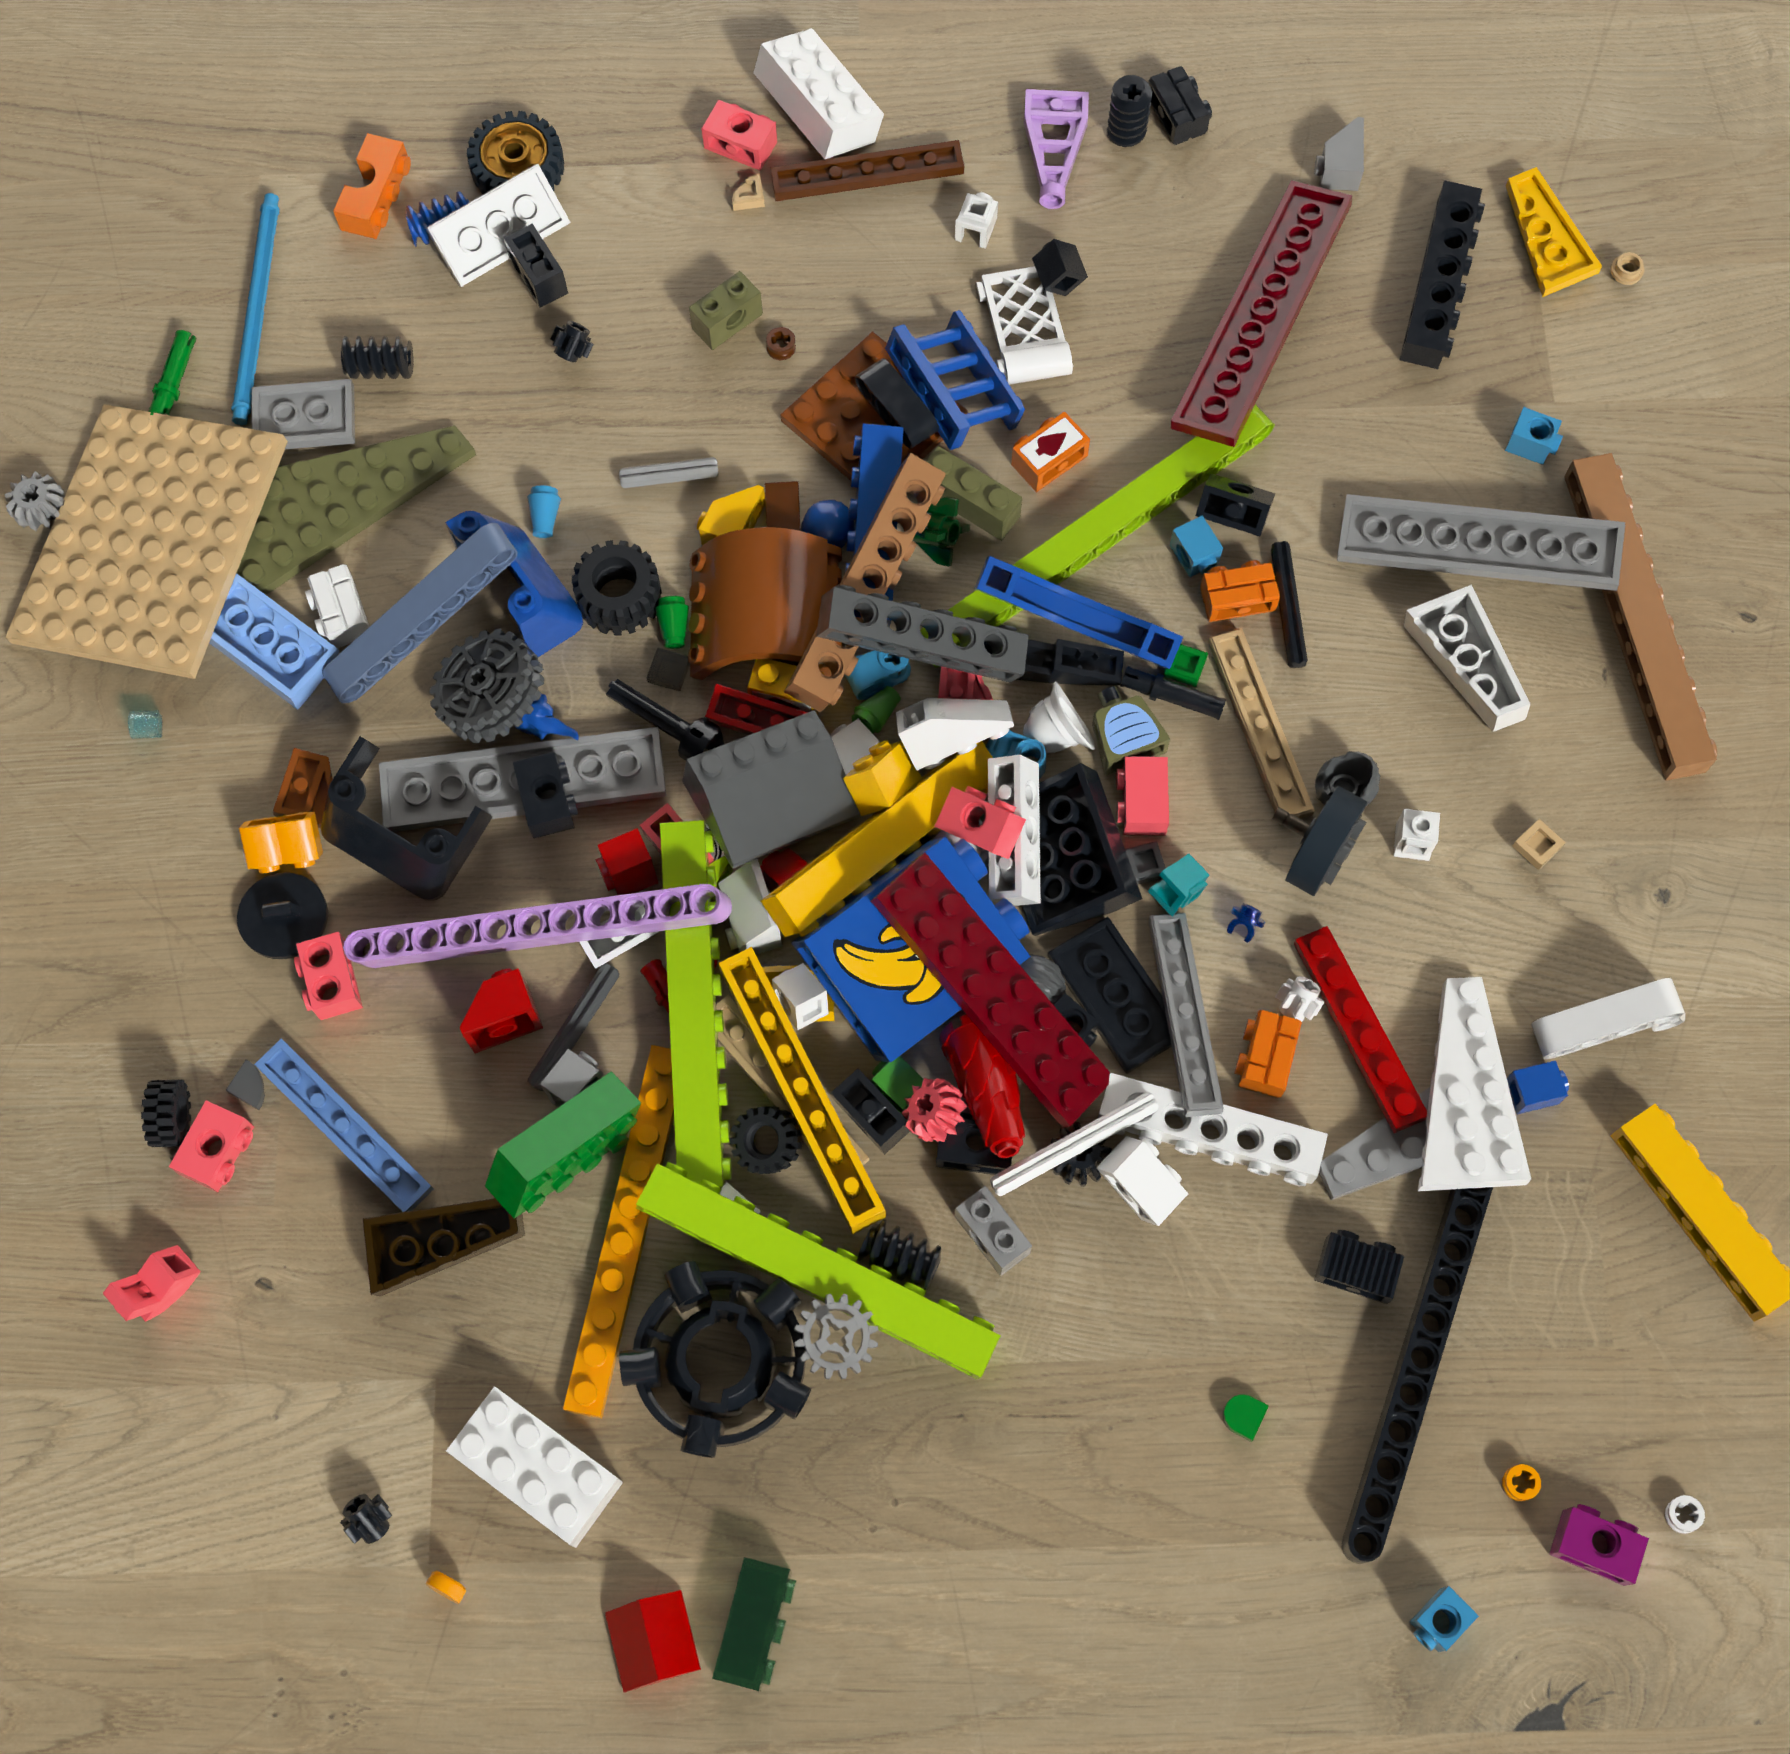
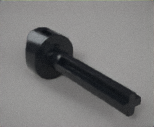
M619 679L609 684L610 689L606 696L680 742L678 753L679 757L686 761L688 758L701 754L705 749L709 751L725 745L720 727L705 717L699 718L690 724Z

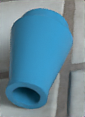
M534 486L531 488V494L527 496L533 527L532 535L537 538H551L561 498L558 496V489L554 487Z

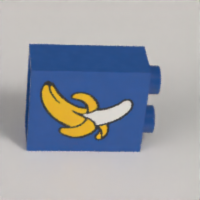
M946 836L928 841L899 862L894 868L872 882L867 889L846 901L845 906L819 921V926L803 937L799 936L791 942L876 1061L891 1063L962 1009L871 902L877 894L918 856L923 853L929 856L1019 965L1031 957L1019 941L1029 934L1026 921L1007 899L1003 898L996 904H993L978 883L981 878L988 874L987 868L976 850L964 839H960L954 845L949 842Z

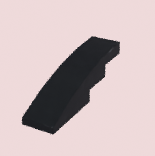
M1028 639L1025 672L1023 676L1015 680L1053 684L1056 681L1058 684L1120 685L1124 651L1057 639L1054 644ZM984 642L985 649L988 653L992 654L990 645Z

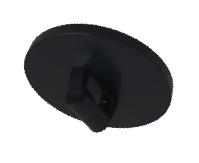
M286 872L266 876L253 884L241 899L237 912V926L244 942L257 954L271 959H288L298 956L296 944L321 937L328 920L326 899L317 885L302 875Z

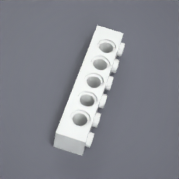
M1110 1073L1109 1085L1105 1090L1098 1118L1146 1092H1150L1155 1097L1159 1106L1156 1112L1116 1134L1123 1135L1126 1131L1140 1135V1140L1144 1138L1153 1145H1160L1161 1142L1175 1145V1149L1184 1154L1196 1155L1197 1152L1211 1155V1160L1223 1165H1233V1162L1248 1166V1171L1258 1175L1268 1176L1270 1173L1284 1176V1181L1297 1186H1306V1183L1312 1184L1318 1177L1328 1136L1327 1133L1224 1104L1222 1114L1185 1117L1180 1092ZM1171 1114L1177 1115L1182 1119L1184 1126L1180 1129L1170 1128L1165 1122V1117ZM1203 1125H1213L1218 1129L1220 1137L1217 1139L1206 1138L1201 1132V1127ZM1240 1135L1250 1136L1255 1141V1148L1251 1150L1242 1148L1238 1144L1237 1137ZM1274 1146H1286L1290 1150L1292 1158L1289 1160L1278 1158L1274 1153Z

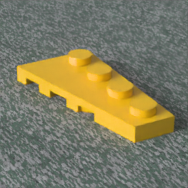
M1535 167L1508 178L1506 189L1542 297L1599 274L1602 268L1601 263L1538 168Z

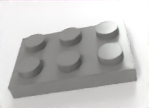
M352 379L252 387V429L283 434L288 441L285 449L355 444V403Z

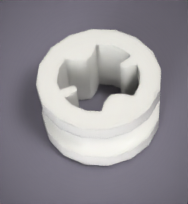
M1682 1495L1668 1503L1665 1509V1518L1668 1525L1674 1531L1687 1534L1697 1530L1703 1524L1705 1511L1697 1499ZM1687 1505L1693 1511L1689 1515L1694 1516V1521L1688 1520L1682 1524L1677 1519L1680 1513H1675L1676 1506L1683 1508Z

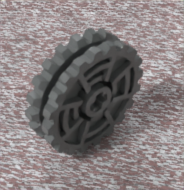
M495 629L492 634L487 630L480 631L479 636L475 639L472 636L465 638L464 645L461 647L456 645L451 649L453 654L450 658H443L441 661L443 666L441 671L435 672L433 676L436 685L430 687V694L434 697L430 704L436 711L435 715L461 739L466 740L469 738L473 743H479L482 738L487 742L494 741L497 734H501L503 737L508 735L509 728L513 725L519 727L523 723L522 717L533 712L534 708L531 705L533 701L539 700L542 694L538 687L544 684V677L539 674L544 670L543 665L538 661L539 657L514 633L508 631L505 634L501 629Z

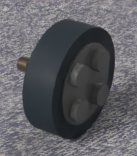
M1338 786L1331 798L1326 802L1317 819L1314 818L1311 824L1293 814L1289 815V812L1278 807L1272 820L1281 825L1284 824V827L1303 836L1300 842L1302 845L1291 864L1285 881L1312 896H1315L1324 882L1331 885L1367 823L1361 817L1368 802Z

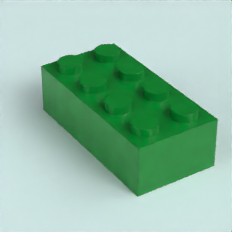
M612 1071L498 1148L485 1183V1188L514 1219L525 1211L528 1213L534 1212L544 1203L547 1195L554 1190L557 1193L562 1192L572 1183L575 1175L581 1171L585 1173L590 1172L600 1163L602 1156L609 1151L614 1154L629 1141L627 1135L637 1122L635 1117L641 1102Z

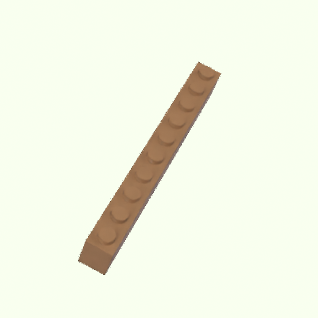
M1612 453L1573 460L1564 478L1577 517L1626 522L1617 591L1602 589L1665 781L1706 773L1717 760V746L1714 740L1709 738L1706 729V714L1697 703L1695 682L1691 676H1688L1685 668L1684 650L1681 645L1677 644L1674 635L1673 618L1666 612L1663 603V589L1660 584L1656 583L1653 574L1652 557L1649 553L1646 554L1642 542V528L1640 524L1635 522L1632 513L1633 502L1631 496L1626 494L1622 484V469L1619 465H1616Z

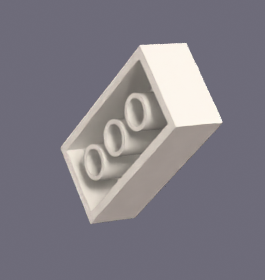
M812 28L761 44L754 69L755 76L824 159L875 143L884 113Z
M495 1386L446 1450V1452L575 1548L623 1483Z

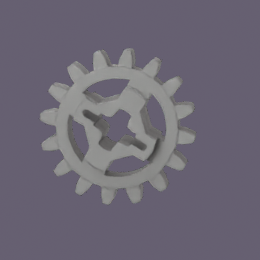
M827 1294L825 1305L823 1306L816 1299L813 1300L811 1305L814 1312L811 1314L803 1310L800 1313L802 1319L806 1321L805 1325H796L794 1327V1331L802 1334V1339L794 1342V1347H804L805 1353L802 1354L799 1360L804 1362L810 1359L813 1362L810 1369L811 1373H815L820 1367L825 1369V1379H830L833 1371H838L841 1380L846 1379L847 1368H851L854 1373L858 1374L861 1372L858 1362L862 1360L863 1362L870 1363L872 1357L866 1352L867 1349L878 1347V1343L870 1339V1334L878 1331V1326H868L867 1320L873 1315L872 1312L869 1311L861 1314L859 1312L862 1304L860 1300L856 1301L852 1306L848 1305L847 1294H843L839 1302H834L833 1296ZM829 1311H842L851 1315L852 1318L848 1321L835 1319ZM816 1320L820 1327L819 1338L815 1343L811 1344L810 1332ZM829 1327H832L835 1331L840 1329L844 1331L845 1336L841 1339L843 1346L840 1347L838 1343L831 1345L828 1343L826 1338L831 1334ZM860 1329L861 1344L859 1350L855 1353V1349L852 1346L853 1336ZM825 1352L837 1354L843 1363L827 1362L819 1356Z

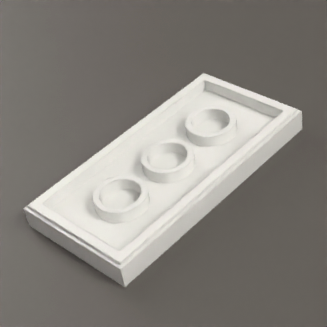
M535 164L426 227V230L459 287H462L509 259L504 237L533 223L542 239L571 222L539 164Z

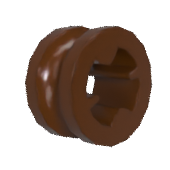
M777 327L767 334L766 343L769 356L779 361L791 358L796 350L794 333L788 328ZM782 339L786 346L780 348L776 341Z

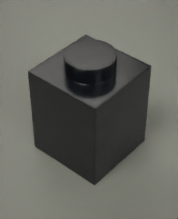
M1053 239L1046 243L1042 250L1032 258L1045 291L1067 296L1088 278L1076 245Z

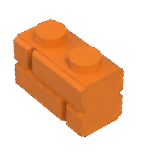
M1253 560L1242 564L1239 568L1227 569L1225 566H1217L1208 570L1207 573H1203L1200 590L1209 622L1276 611L1280 594L1277 582L1275 581L1272 563L1261 564L1260 561Z
M1259 1010L1255 1020H1247L1243 1040L1249 1041L1246 1054L1239 1053L1234 1074L1240 1075L1238 1084L1240 1088L1261 1092L1276 1098L1282 1097L1286 1090L1302 1024L1300 1020L1279 1016V1014L1265 1010Z

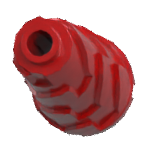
M963 1015L960 1017L961 1026L954 1029L951 1021L940 1033L941 1049L951 1066L958 1088L963 1093L962 1097L966 1099L985 1146L989 1147L991 1152L1000 1158L1015 1156L1020 1151L1023 1145V1138H1025L1019 1107L1020 1091L1017 1073L967 1015Z

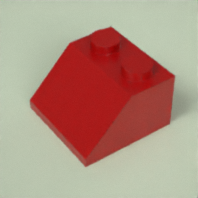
M519 968L499 970L493 973L490 979L483 981L461 1023L460 1031L475 1054L543 1029L531 991Z

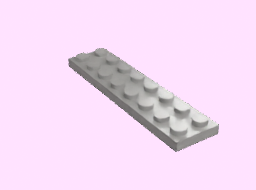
M1347 494L1337 561L1617 591L1626 522Z
M658 727L583 736L579 737V740L568 738L379 763L383 826L392 832L465 823L475 806L493 816L492 819L525 815L513 762L550 752H555L559 763H566L570 783L564 785L567 795H574L577 808L666 797ZM546 790L541 793L539 798H551L556 791Z

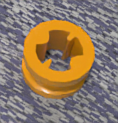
M1519 1464L1509 1468L1504 1473L1502 1487L1509 1498L1523 1502L1534 1498L1539 1493L1541 1479L1539 1473L1533 1467ZM1521 1473L1527 1475L1525 1481L1530 1480L1531 1487L1519 1493L1516 1491L1518 1485L1513 1486L1512 1478H1516Z

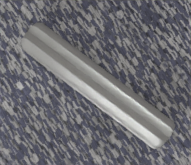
M711 457L621 468L619 470V478L623 488L713 478L718 476L719 471L716 458Z

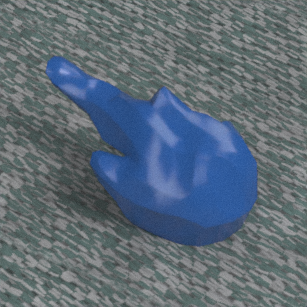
M541 694L539 700L533 701L531 705L534 708L533 712L525 714L522 717L523 723L516 727L519 731L535 735L541 740L547 734L569 736L579 740L578 732L553 717V708L547 703V698L544 694Z

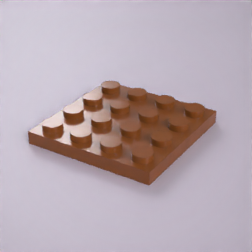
M873 331L780 414L781 422L850 481L852 467H858L859 456H853L854 435H861L863 423L888 426L859 391L855 383V376L884 358L903 378L885 350L887 343ZM955 401L960 411L968 414V410ZM936 432L912 449L907 448L902 443L901 464L910 453L921 459L926 457L943 441L940 434Z

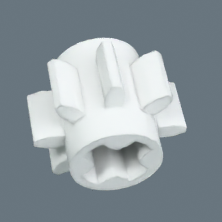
M1301 976L1297 977L1295 981L1289 978L1286 983L1282 984L1275 998L1282 1001L1279 1006L1280 1012L1284 1016L1298 1019L1301 1022L1305 1017L1312 1020L1313 1016L1318 1014L1324 1004V1001L1318 998L1321 991L1320 987L1312 980Z

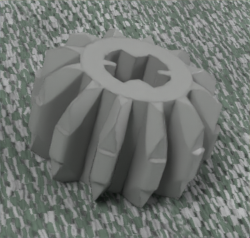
M35 471L31 478L21 474V482L18 484L10 482L12 491L4 494L5 500L8 503L6 505L7 512L23 528L29 526L37 531L41 524L50 528V521L60 515L59 509L64 505L65 501L63 498L65 495L63 489L48 474L42 477L41 474Z

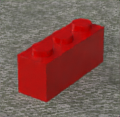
M716 684L705 717L716 725L751 735L807 712Z

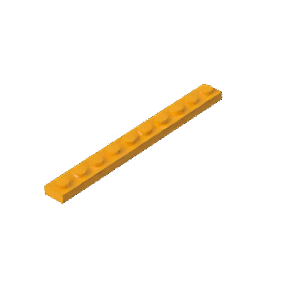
M651 1045L638 1098L641 1105L635 1117L637 1122L630 1131L563 1406L564 1411L601 1419L650 1215L636 1209V1203L657 1163L663 1165L674 1118L671 1049Z

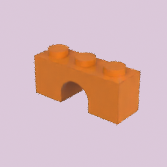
M367 133L356 160L363 179L371 180L372 182L361 188L344 185L333 212L341 231L377 239L381 228H384L388 222V211L392 202L398 199L403 176H407L410 171L411 159L407 155L403 142Z

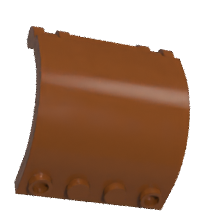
M761 527L722 534L709 540L693 552L689 563L692 570V582L689 591L691 617L688 625L691 632V646L688 653L690 677L703 680L726 665L746 660L780 659L799 663L818 627L822 595L833 587L838 586L842 580V570L839 568V562L842 561V549L827 543L826 538L803 531ZM835 641L836 644L843 647V643ZM818 664L820 672H824L825 676H831V671L826 665Z

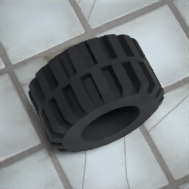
M613 540L605 541L606 546L600 548L598 544L591 547L593 551L591 554L585 551L581 555L582 563L576 562L574 567L575 575H572L573 592L583 619L587 618L588 625L593 629L598 626L600 632L607 634L609 630H613L614 636H621L624 630H628L629 634L636 632V626L640 625L642 628L647 626L648 617L654 619L656 616L655 608L658 606V599L661 598L660 594H662L657 568L647 551L642 553L640 546L633 544L632 547H629L628 542L620 540L619 545H614ZM615 579H627L635 583L634 587L627 594L620 597H607L599 593L606 583Z

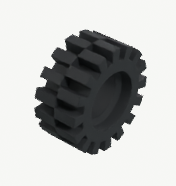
M151 1080V1082H148L147 1089L144 1090L145 1099H142L144 1112H141V1119H144L142 1131H146L144 1139L148 1141V1146L180 1147L190 1129L189 1121H191V1114H189L191 1102L188 1101L190 1093L187 1091L188 1086L184 1083V1080Z
M775 1106L751 1108L746 1110L747 1114L740 1115L736 1119L740 1123L732 1126L731 1131L736 1134L735 1137L730 1138V1144H735L736 1149L731 1152L733 1157H740L737 1163L741 1167L747 1166V1171L751 1173L770 1174L789 1168L791 1166L790 1162L797 1160L799 1154L796 1153V1150L802 1149L803 1142H798V1136L803 1135L800 1129L796 1130L795 1125L797 1123L794 1118L789 1117L791 1113L787 1110H779L780 1107ZM764 1125L772 1127L778 1135L777 1148L768 1155L759 1152L754 1143L757 1130Z

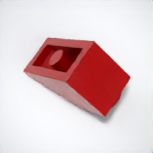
M787 848L781 853L775 851L768 855L762 861L760 868L765 884L769 891L772 892L808 865V863L790 848Z

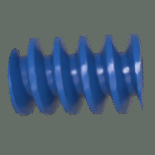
M460 191L456 192V202H453L448 195H444L443 206L435 198L431 199V209H428L423 202H419L418 213L410 205L406 206V220L415 247H417V237H420L425 245L429 244L430 235L426 227L469 203V200Z

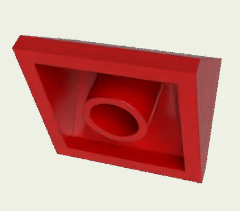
M682 1590L638 1599L605 1612L624 1693L701 1670Z

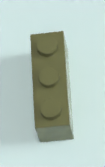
M940 446L927 459L926 462L946 473L941 483V486L945 487L941 498L948 496L959 499L957 514L1002 541L1021 517L1022 496Z

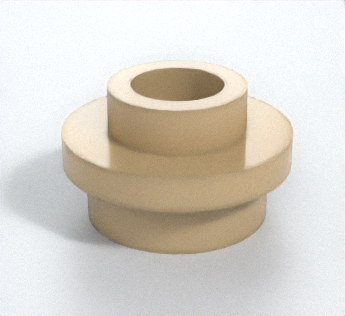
M1631 252L1618 256L1614 259L1610 268L1612 277L1624 285H1632L1639 282L1644 274L1643 260L1640 256Z

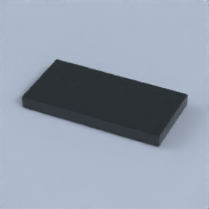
M1109 917L1104 918L1048 952L1047 957L1059 966L1066 985L1080 1006L1099 1021L1096 1030L1126 1074L1172 1047L1163 997Z

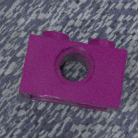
M1577 1504L1576 1508L1564 1509L1549 1555L1620 1585L1635 1584L1649 1538L1638 1534L1639 1528L1633 1524L1622 1520H1615L1614 1523L1599 1518L1601 1512L1592 1507ZM1595 1532L1601 1533L1606 1538L1607 1549L1604 1554L1598 1552L1592 1544Z

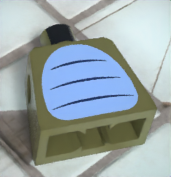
M1115 686L1106 688L1098 694L1103 708L1094 712L1092 726L1106 776L1115 773L1117 769L1123 768L1125 756L1157 757L1167 753L1170 737L1141 696L1136 695L1122 700Z

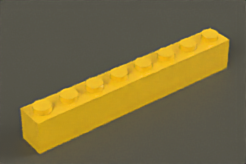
M982 741L976 743L977 746L965 754L959 755L956 752L950 755L942 764L933 768L918 780L890 808L874 813L764 897L761 903L784 937L797 933L803 937L819 926L818 918L825 913L827 916H830L844 907L845 902L843 899L850 893L855 896L871 885L869 879L876 873L881 876L897 865L894 859L902 853L906 856L922 845L920 839L928 834L930 837L941 831V829L934 826L952 787L965 792L967 786H970L988 794V759L993 757Z
M750 947L719 962L722 976L852 1235L886 1218V1210L753 948Z

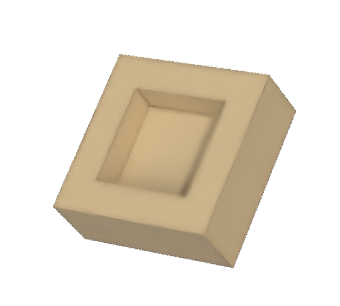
M1538 819L1514 842L1512 847L1537 870H1540L1566 842L1543 821Z

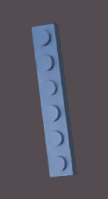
M282 1038L254 1064L403 1212L413 1211L434 1190Z

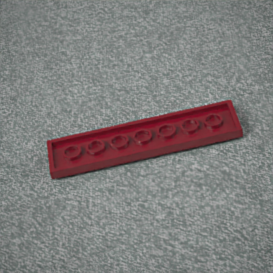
M926 853L918 856L871 900L879 912L1063 1129L1070 1127L1107 1088L1110 1071Z

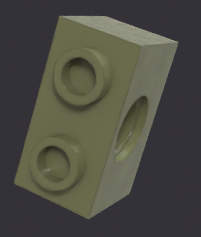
M741 271L737 272L689 307L692 330L711 350H714L763 314L761 292Z

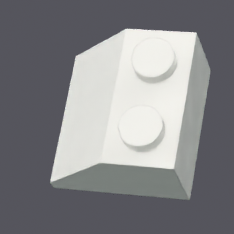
M755 859L743 865L718 884L719 889L727 894L732 903V910L728 917L731 928L725 929L730 949L738 948L740 953L752 947L757 955L782 947L778 926L761 903V900L769 893L758 859Z

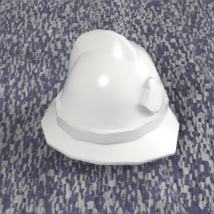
M1055 681L1051 695L1044 698V701L1038 702L1030 710V715L1024 725L1023 736L1041 742L1045 747L1046 753H1055L1078 744L1094 750V740L1087 726Z

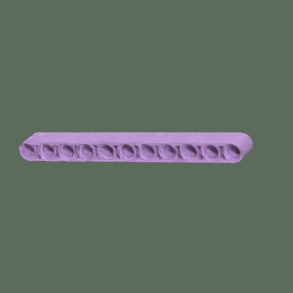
M699 884L354 931L347 936L343 949L349 960L369 968H380L718 924L729 917L732 903L727 894L710 884ZM716 896L715 907L711 911L705 912L706 901L710 897ZM680 901L681 908L679 912L670 917V907L673 903ZM645 905L644 916L640 920L635 921L636 910ZM610 910L608 922L600 925V917L605 911ZM575 915L574 925L566 930L565 924L567 919ZM540 919L539 930L532 934L531 927L533 923ZM505 924L506 931L504 935L498 939L497 932L499 928ZM471 929V937L464 943V934ZM437 933V941L430 948V940ZM403 938V940H404L403 946H402V948L397 952V950H396L397 943H398V941H399L400 939ZM368 943H370V949L368 953L364 956V947Z

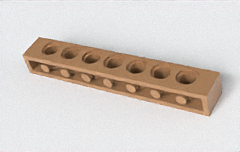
M912 453L908 455L899 467L839 585L851 586L856 589L857 593L865 595L871 593L885 595L888 588L891 590L895 588L903 573L898 570L902 560L907 562L917 546V543L912 541L916 532L921 534L931 518V515L927 514L930 505L936 506L944 493L945 487L941 486V483L946 475L945 472ZM907 494L913 495L917 499L918 504L911 502ZM892 521L901 524L904 532L896 530ZM877 549L885 551L890 560L881 558ZM863 578L872 580L875 589L867 587ZM862 615L861 618L855 617L859 622H864ZM816 629L784 693L821 713L829 704L834 706L844 690V687L839 684L844 674L848 677L851 675L859 658L854 656L858 646L846 644V647H842L836 644L835 641L816 637ZM818 664L826 665L831 671V676L823 675L818 668Z

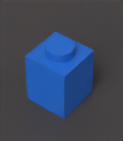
M1556 1061L1514 1070L1507 1077L1513 1106L1517 1115L1559 1105L1568 1096L1569 1083L1567 1076L1563 1070L1559 1071Z

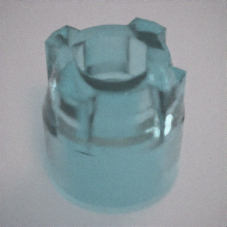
M159 710L130 711L128 717L130 737L132 739L161 738L163 718L159 714Z

